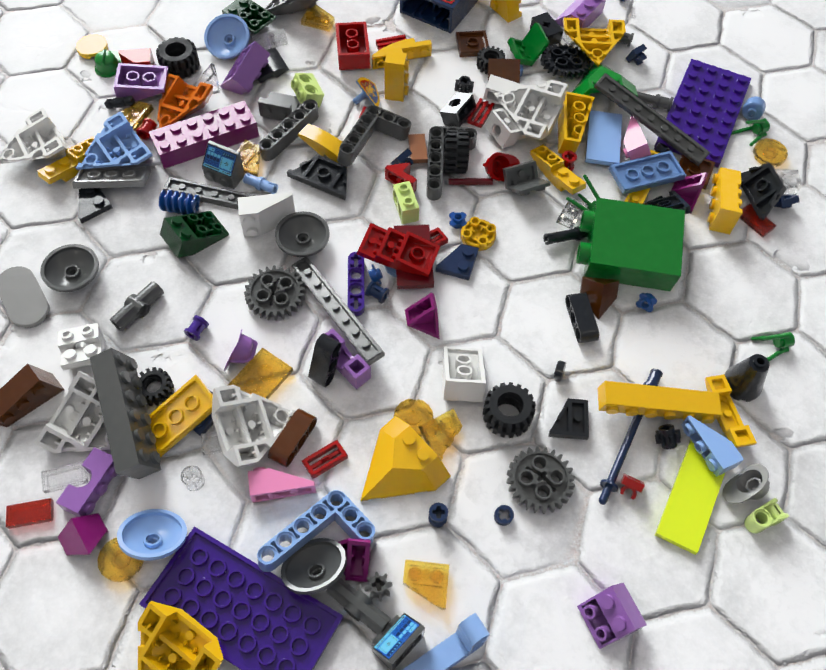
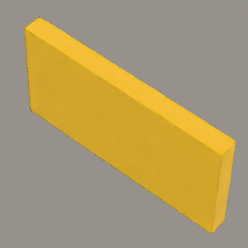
M197 375L193 376L149 414L151 418L150 426L156 438L155 446L160 458L212 413L213 394Z

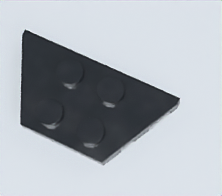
M317 154L310 158V160L300 163L299 168L287 171V177L343 200L346 199L347 166H342Z
M771 163L762 164L759 167H751L749 171L741 173V187L758 218L763 221L787 188Z
M674 190L669 192L670 196L663 198V196H659L643 203L645 205L685 210V214L692 213L690 205Z

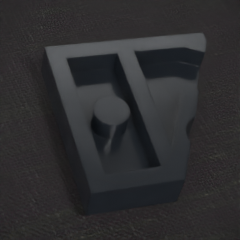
M568 398L550 429L548 437L588 440V400Z

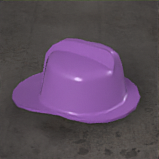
M242 329L238 342L226 363L224 372L230 363L245 364L255 356L258 343L256 340L242 334Z

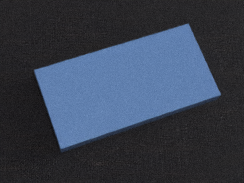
M672 151L613 164L609 167V171L623 195L684 180L686 177Z

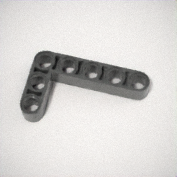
M375 105L368 106L341 143L337 159L338 163L342 166L352 165L375 130L398 140L408 139L411 121Z
M433 126L430 128L426 187L428 199L435 201L440 199L442 195L443 149L446 131L468 130L470 135L469 150L475 148L477 131L475 129Z

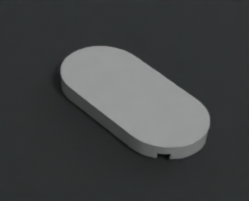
M16 266L0 274V298L12 322L16 326L33 328L42 324L46 319L47 313L50 311V306L32 271L26 267Z

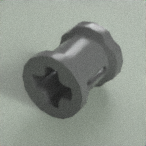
M625 32L619 42L630 47L634 33L629 34Z

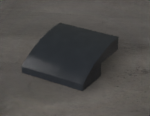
M276 48L266 50L270 53L268 57L269 62L260 70L261 75L258 78L260 83H263L273 75L278 78L289 70Z

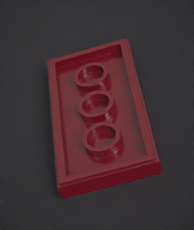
M429 224L394 226V229L406 234L409 231L431 241ZM433 266L428 277L396 269L397 289L434 288Z

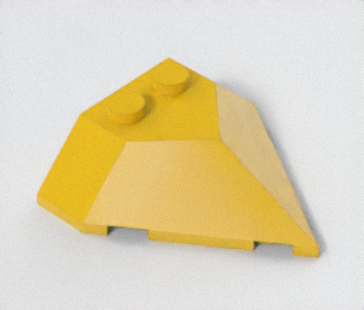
M563 18L564 32L597 66L602 63L626 32L624 20L609 19L606 29L580 28L579 18Z
M395 416L379 431L360 501L436 491L451 476L439 456L409 424Z
M154 601L148 603L138 621V631H141V645L138 646V670H218L224 659L218 638L183 609Z

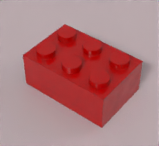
M366 22L335 23L339 70L370 69V51Z

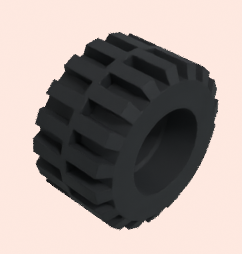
M184 37L169 38L156 48L159 66H168V74L177 75L185 79V77L195 74L196 70L199 69L200 62L196 46L189 39Z
M468 130L446 131L443 164L445 173L466 174L470 146Z
M504 382L500 383V387L496 385L492 391L488 392L483 408L484 423L487 422L488 429H493L492 433L495 435L500 433V437L503 438L505 435L513 438L514 434L518 437L521 436L522 432L525 433L528 430L535 414L536 403L533 401V395H528L529 390L527 388L522 389L520 384L514 386L513 382H509L506 385ZM503 404H509L517 408L520 414L507 416L498 407Z

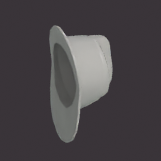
M753 464L746 467L725 484L723 488L724 499L729 503L738 504L749 499L758 500L763 498L769 491L768 470L761 464Z

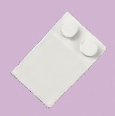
M293 193L239 197L238 210L244 237L263 235L275 229L284 217L295 213Z
M444 346L443 400L483 402L486 379L482 349Z

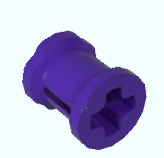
M195 315L193 322L188 328H185L184 333L189 338L198 341L200 339L199 335L204 328L209 326V323L204 318Z

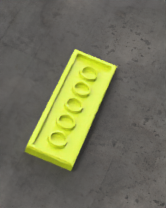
M691 439L655 536L696 555L725 473L716 477L707 467L703 456L696 451Z

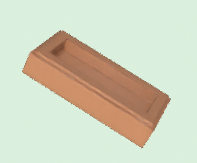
M425 134L408 135L409 150L412 152L410 159L413 160V164L428 163Z

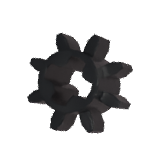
M461 76L459 80L456 79L454 91L473 93L474 81H471L468 76Z
M672 424L661 425L658 428L659 431H655L656 444H661L663 449L676 448L677 443L681 442L680 429L675 430Z

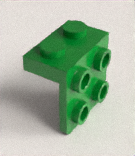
M536 22L522 41L510 37L507 43L515 58L520 59L521 65L524 64L532 67L549 45V40L541 25Z

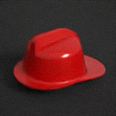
M496 152L486 160V163H483V166L488 176L492 179L504 181L503 169L518 165L520 162L513 155Z

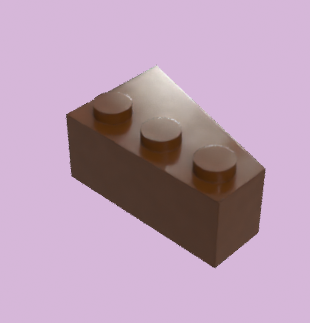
M27 363L0 388V426L9 427L65 389L52 373Z

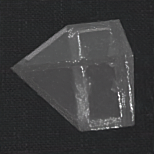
M211 63L193 85L197 87L200 82L211 84L213 86V94L221 93L215 65Z

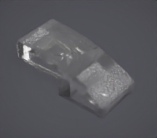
M571 197L572 200L586 208V203ZM568 201L556 223L573 229L583 211Z

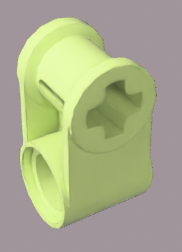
M774 498L745 518L744 524L748 531L757 534L787 519L789 515L783 512L777 504L778 500Z

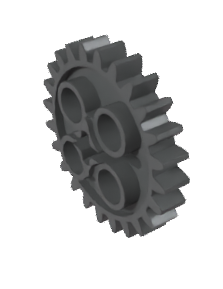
M273 265L272 270L266 267L265 272L259 269V275L253 273L254 280L248 279L249 285H245L246 291H244L249 310H253L254 315L259 313L260 318L266 315L268 321L271 316L274 317L275 321H277L278 316H281L284 320L285 314L291 317V311L298 312L297 306L302 307V301L305 300L306 290L301 276H297L296 271L291 273L290 268L284 270L283 266L276 269V266Z
M536 446L535 452L530 447L527 449V454L521 451L520 457L515 456L514 462H510L509 468L511 470L507 471L509 478H507L506 483L512 484L508 491H515L512 499L519 498L518 505L520 506L525 503L526 510L533 507L535 514L538 509H541L543 514L546 513L547 508L551 513L555 511V506L561 509L562 503H568V497H571L573 494L571 490L575 487V484L572 483L575 476L569 475L573 468H566L569 461L562 462L561 458L563 455L560 454L556 457L554 456L555 450L548 453L547 447L544 448L543 452L540 451L538 446ZM534 463L542 464L543 468H537ZM551 476H556L560 482H554ZM527 477L531 483H524L521 478ZM538 491H544L547 497H541Z

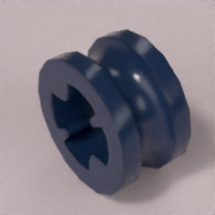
M507 505L499 506L494 512V520L502 526L510 524L514 518L512 508ZM499 511H501L502 513H504L505 511L508 512V516H507V517H508L509 519L507 520V519L504 518V519L501 520V519L499 518V516H500L501 514L498 513V512H499Z

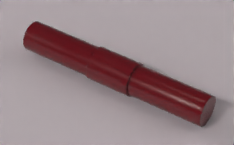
M449 178L448 185H493V179Z

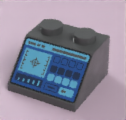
M209 140L202 163L205 178L209 181L217 182L224 187L235 189L245 175L240 152Z
M403 613L400 617L396 615L388 624L390 629L385 634L381 632L372 642L374 645L372 652L390 670H394L424 637L425 627L406 613Z

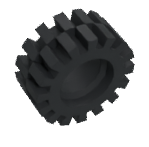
M487 46V48L483 47L482 50H479L477 68L478 70L480 69V72L485 71L487 75L489 58L505 59V53L498 47L495 49V46H492V48Z
M152 367V371L147 368L145 369V374L143 372L139 373L141 375L139 378L142 382V394L149 406H153V403L156 406H160V401L163 403L165 398L168 399L170 394H173L174 390L172 388H174V384L168 373L163 371L162 368L157 370L156 367ZM152 382H161L162 385L157 391H147L148 385Z

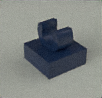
M642 44L633 49L626 57L628 63L634 60L636 65L642 64L647 59V56L643 53L647 47Z
M407 148L391 162V165L411 163L412 165L413 160L407 158L412 152Z

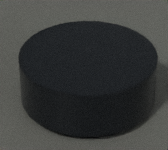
M559 360L557 362L554 379L562 380L566 368L565 361Z

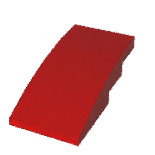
M370 223L356 254L393 269L428 277L440 246L409 231L404 234L391 227L386 230Z

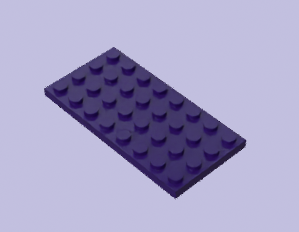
M691 59L666 119L707 149L710 153L705 159L715 162L714 167L718 168L751 78ZM658 136L655 145H658L659 142L670 148V151L682 155Z
M195 526L186 537L182 547L176 551L139 603L145 609L151 601L183 609L218 638L223 659L240 670H313L344 618L342 614L312 596L296 594L286 588L280 577L271 572L262 571L258 564Z

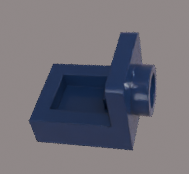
M783 194L774 207L790 208L792 204L799 202V195Z

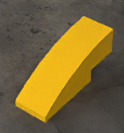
M307 124L298 133L297 136L323 157L326 155L329 159L338 163L339 147L342 141L311 124Z

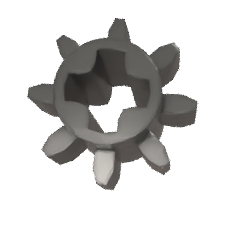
M376 571L373 578L367 577L370 585L365 586V591H371V600L376 597L382 602L384 595L390 597V592L387 588L392 587V582L386 581L387 574L380 576ZM376 583H380L382 586L380 591H377Z

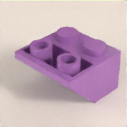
M624 583L612 585L577 606L599 649L647 625Z

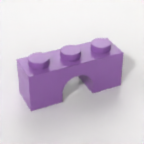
M332 328L325 334L342 344L336 369L357 390L371 379V367L358 354L353 356L348 351L345 340Z
M95 447L82 464L86 471L92 474L89 483L83 487H75L68 484L56 501L63 510L77 517L90 515L93 512L96 502L100 496L105 494L112 478L117 476L112 455Z

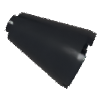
M754 354L725 372L724 375L732 389L730 396L733 399L750 402L761 394L770 366L765 356Z

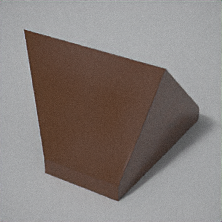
M582 277L580 293L586 292L592 311L599 320L617 299L620 281L616 279Z

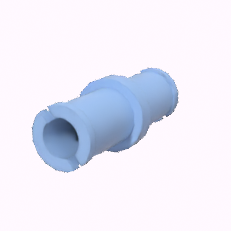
M246 173L243 177L245 184L254 186L259 191L264 190L275 194L278 190L277 184L267 181L264 177H257L250 173Z

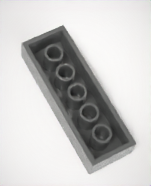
M113 348L90 357L116 474L141 479L160 471L161 458L156 450V438L151 430V418L147 414V401L142 394V382L138 377L137 362L134 358Z

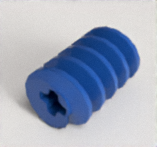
M163 189L160 193L159 207L162 211L186 215L196 213L199 209V195H195L193 199L191 193L188 194L187 198L185 192H182L180 195L178 191H175L173 194L172 190H168L166 194V191Z

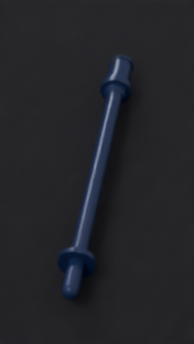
M655 368L651 369L648 379L643 385L658 386L663 375L662 371ZM643 415L633 417L608 478L602 479L600 482V486L603 488L599 497L601 505L607 503L611 492L618 491V485L615 482Z

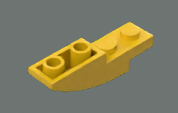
M410 38L383 47L372 55V68H384L387 51L407 53V60L429 57L432 52L431 40L415 42L414 38Z
M92 136L65 150V157L38 170V176L48 184H52L60 179L67 182L74 178L79 171L76 169V166L79 162L82 163L86 157L84 154L95 137Z
M544 144L530 150V155L536 161L539 169L558 190H567L573 195L586 188V182L566 168L564 160Z

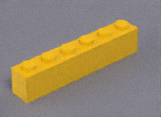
M604 381L597 388L599 411H606L608 414L626 413L627 416L645 415L647 418L664 417L666 420L678 418L683 419V421L690 415L698 421H702V423H713L715 419L722 416L718 392Z

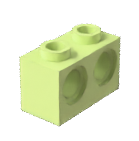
M295 73L291 81V88L295 92L300 104L312 99L320 107L324 93L313 73Z
M410 181L393 184V200L401 223L406 224L419 221V205Z

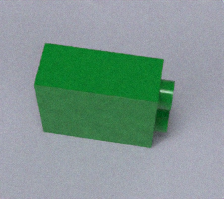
M597 197L592 211L583 210L580 222V231L588 233L587 243H579L576 257L577 264L585 265L583 277L616 279L620 281L619 284L671 291L681 277L685 210Z

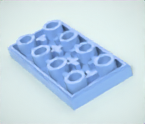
M590 111L586 142V163L607 166L620 163L622 114Z

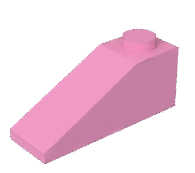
M632 116L630 117L624 138L626 148L623 149L626 159L630 157V160L651 155L637 120Z
M264 467L248 471L249 492L253 503L316 493L314 481Z

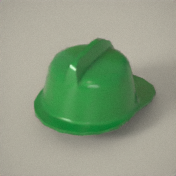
M107 49L98 52L94 58L95 72L103 78L116 75L118 63H121L119 53L117 51H107Z

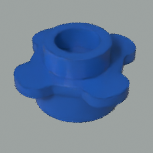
M451 212L449 214L451 218L450 226L456 229L467 224L465 221L466 213Z
M372 264V269L368 270L369 276L372 281L379 282L381 285L380 279L383 278L380 268L376 269L374 264Z
M641 293L639 301H636V306L647 312H652L657 299L650 293Z

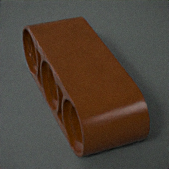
M300 408L297 409L270 448L268 458L284 467H288L314 429L317 417Z

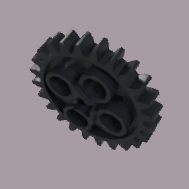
M559 43L558 46L556 44H553V46L548 45L540 59L541 65L544 66L543 69H548L547 73L552 72V76L558 75V78L564 77L565 80L567 77L573 80V77L579 79V76L583 78L590 70L591 61L582 50H578L579 47L574 48L572 44L568 46L567 43L564 45Z

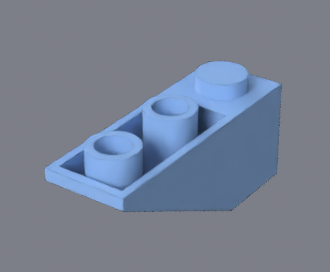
M687 416L681 424L684 433L690 437L696 451L703 456L707 467L716 477L736 468L744 460L732 441L694 417Z

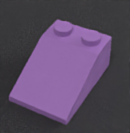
M118 63L113 85L116 98L133 96L135 101H139L165 92L168 66Z

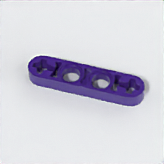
M352 252L348 256L347 305L355 317L361 316L365 310L364 257L357 255V252ZM355 259H358V267L354 266ZM354 273H359L361 277L358 279H354L351 277V275ZM355 288L361 290L359 294H353L351 291ZM354 301H358V309H354Z

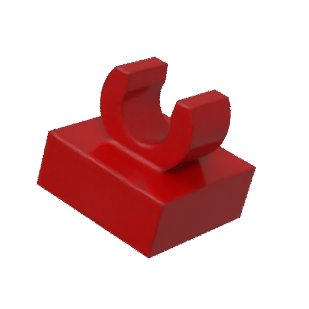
M624 473L621 479L623 486L620 489V494L623 495L626 489H631V499L634 500L637 496V491L642 493L645 484Z

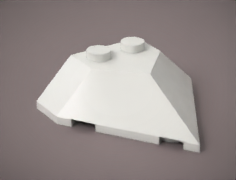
M550 80L546 81V84L537 86L532 84L511 89L507 93H494V96L525 136L542 140L549 136L563 109L568 84Z
M43 107L29 115L25 120L26 125L23 129L16 131L3 149L4 152L0 157V164L34 159H55L63 155L65 150L69 149L60 130Z
M79 371L50 422L44 426L34 442L36 445L52 453L92 451L94 447L99 450H110L95 380Z
M235 385L215 387L212 398V419L223 455L237 467L258 463L274 444L295 413V410L290 411L282 408L281 404L255 393L249 394Z

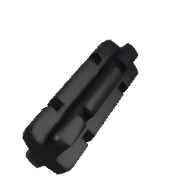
M133 96L106 99L104 105L107 109L133 106L135 100Z

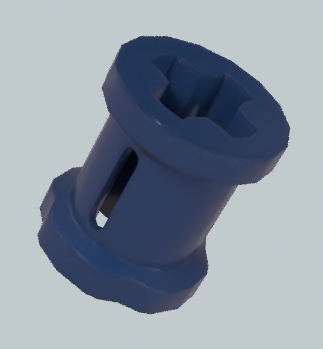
M372 281L367 286L365 295L374 297L382 304L387 299L390 290L388 288L384 289L377 285L375 281Z
M434 503L429 509V523L436 528L443 527L447 522L448 508L443 503ZM437 512L440 513L441 518H437Z

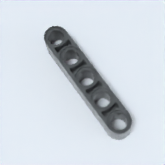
M309 99L304 101L260 140L259 149L263 160L271 161L275 159L299 137L297 136L298 133L307 124L312 125L318 119V105L315 100Z

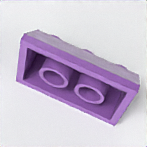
M575 0L555 21L558 25L564 27L563 18H579L580 28H588L603 12L606 0Z
M256 41L242 50L220 87L240 95L245 92L249 93L254 86L252 83L261 75V68L268 64L270 53Z

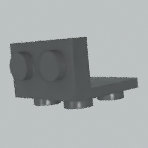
M270 92L267 98L260 97L258 100L260 116L281 121L290 115L300 104L297 96L278 92Z
M534 160L503 169L505 188L513 193L520 194V196L529 195L534 190L542 191L545 190V187L550 186V181L538 178L537 164Z

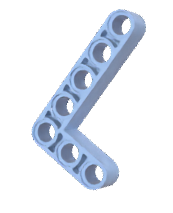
M333 490L258 550V566L264 572L275 570L333 521H336L351 539L371 540V544L375 535V527L342 491ZM339 501L341 505L334 506L331 502ZM317 514H322L325 517L323 519H317L314 516ZM352 516L355 520L347 521L345 517ZM302 527L308 529L306 533H300L297 530ZM365 531L370 536L362 537L359 533ZM283 541L291 543L288 547H282L280 544ZM266 555H270L273 557V559L269 562H265L262 560V558Z
M474 613L458 625L456 633L402 670H449L484 645L490 633L478 615Z

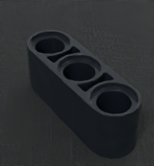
M586 292L566 295V307L577 342L598 341L599 329Z
M325 333L319 336L314 346L308 377L324 387H327L332 382L342 346L341 342Z

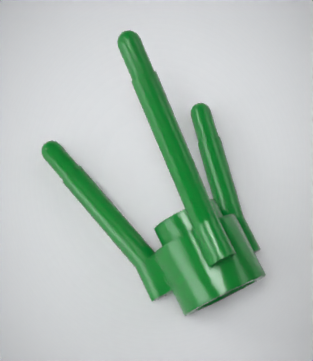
M766 118L746 121V124H754L753 126L732 131L731 135L752 130L754 134L759 135L749 144L753 146L762 137L767 136L766 132L769 131L770 124Z
M584 174L583 177L596 199L597 197L600 198L587 175ZM579 193L578 197H580L582 201L588 205V207L585 208L584 206L580 205L571 198H566L567 201H569L571 204L575 205L582 211H592L594 204L596 202L594 200L592 203H590L583 195Z
M791 332L751 338L752 341L773 340L775 347L780 348L779 351L767 357L768 361L782 353L789 352V347L795 344V338Z

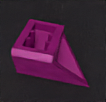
M707 172L685 177L684 180L676 181L673 184L671 191L674 190L690 205L691 212L702 191L708 175Z
M431 292L405 309L407 326L440 339L438 309L434 293Z
M96 513L71 518L59 534L58 539L67 556L90 555L104 534L109 531L100 514Z
M348 538L338 541L343 546L347 555V565L343 573L345 580L367 582L371 556V540Z

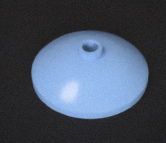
M229 13L215 17L208 24L204 33L206 48L213 56L219 59H232L239 56L242 50L248 46L250 40V31L246 22L238 15Z
M163 509L144 510L128 517L121 524L117 533V542L120 549L129 557L144 561L159 560L172 555L182 547L187 537V527L184 520L171 511Z

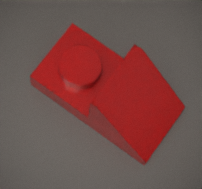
M411 163L387 165L385 167L386 180L393 184L410 181L413 192L417 189V179L410 175Z

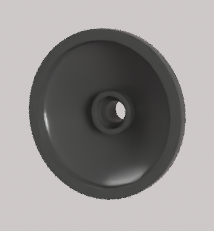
M305 211L287 215L278 223L275 230V239L278 247L284 253L294 257H309L319 253L325 248L330 237L326 221L315 213Z
M81 244L64 245L56 248L45 257L40 268L41 278L52 290L58 292L77 291L87 286L96 277L99 270V261L94 251L87 246Z
M328 538L312 539L283 562L281 567L282 581L287 589L296 594L309 595L322 592L331 587L342 576L347 565V555L343 546L335 540Z

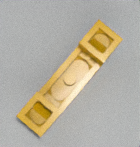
M725 375L706 377L707 391L719 393L722 416L718 417L717 421L728 440L732 441L736 448L756 445L757 442L749 425L744 426L730 397L732 389Z

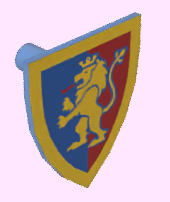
M365 77L359 78L356 83L362 89V93L355 97L353 102L357 105L368 97L373 105L379 106L380 99L375 83Z

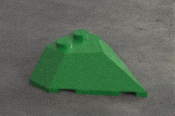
M594 63L587 75L583 77L572 91V93L588 96L591 93H600V91L594 88V85L606 73L638 97L635 85L603 63L599 66Z

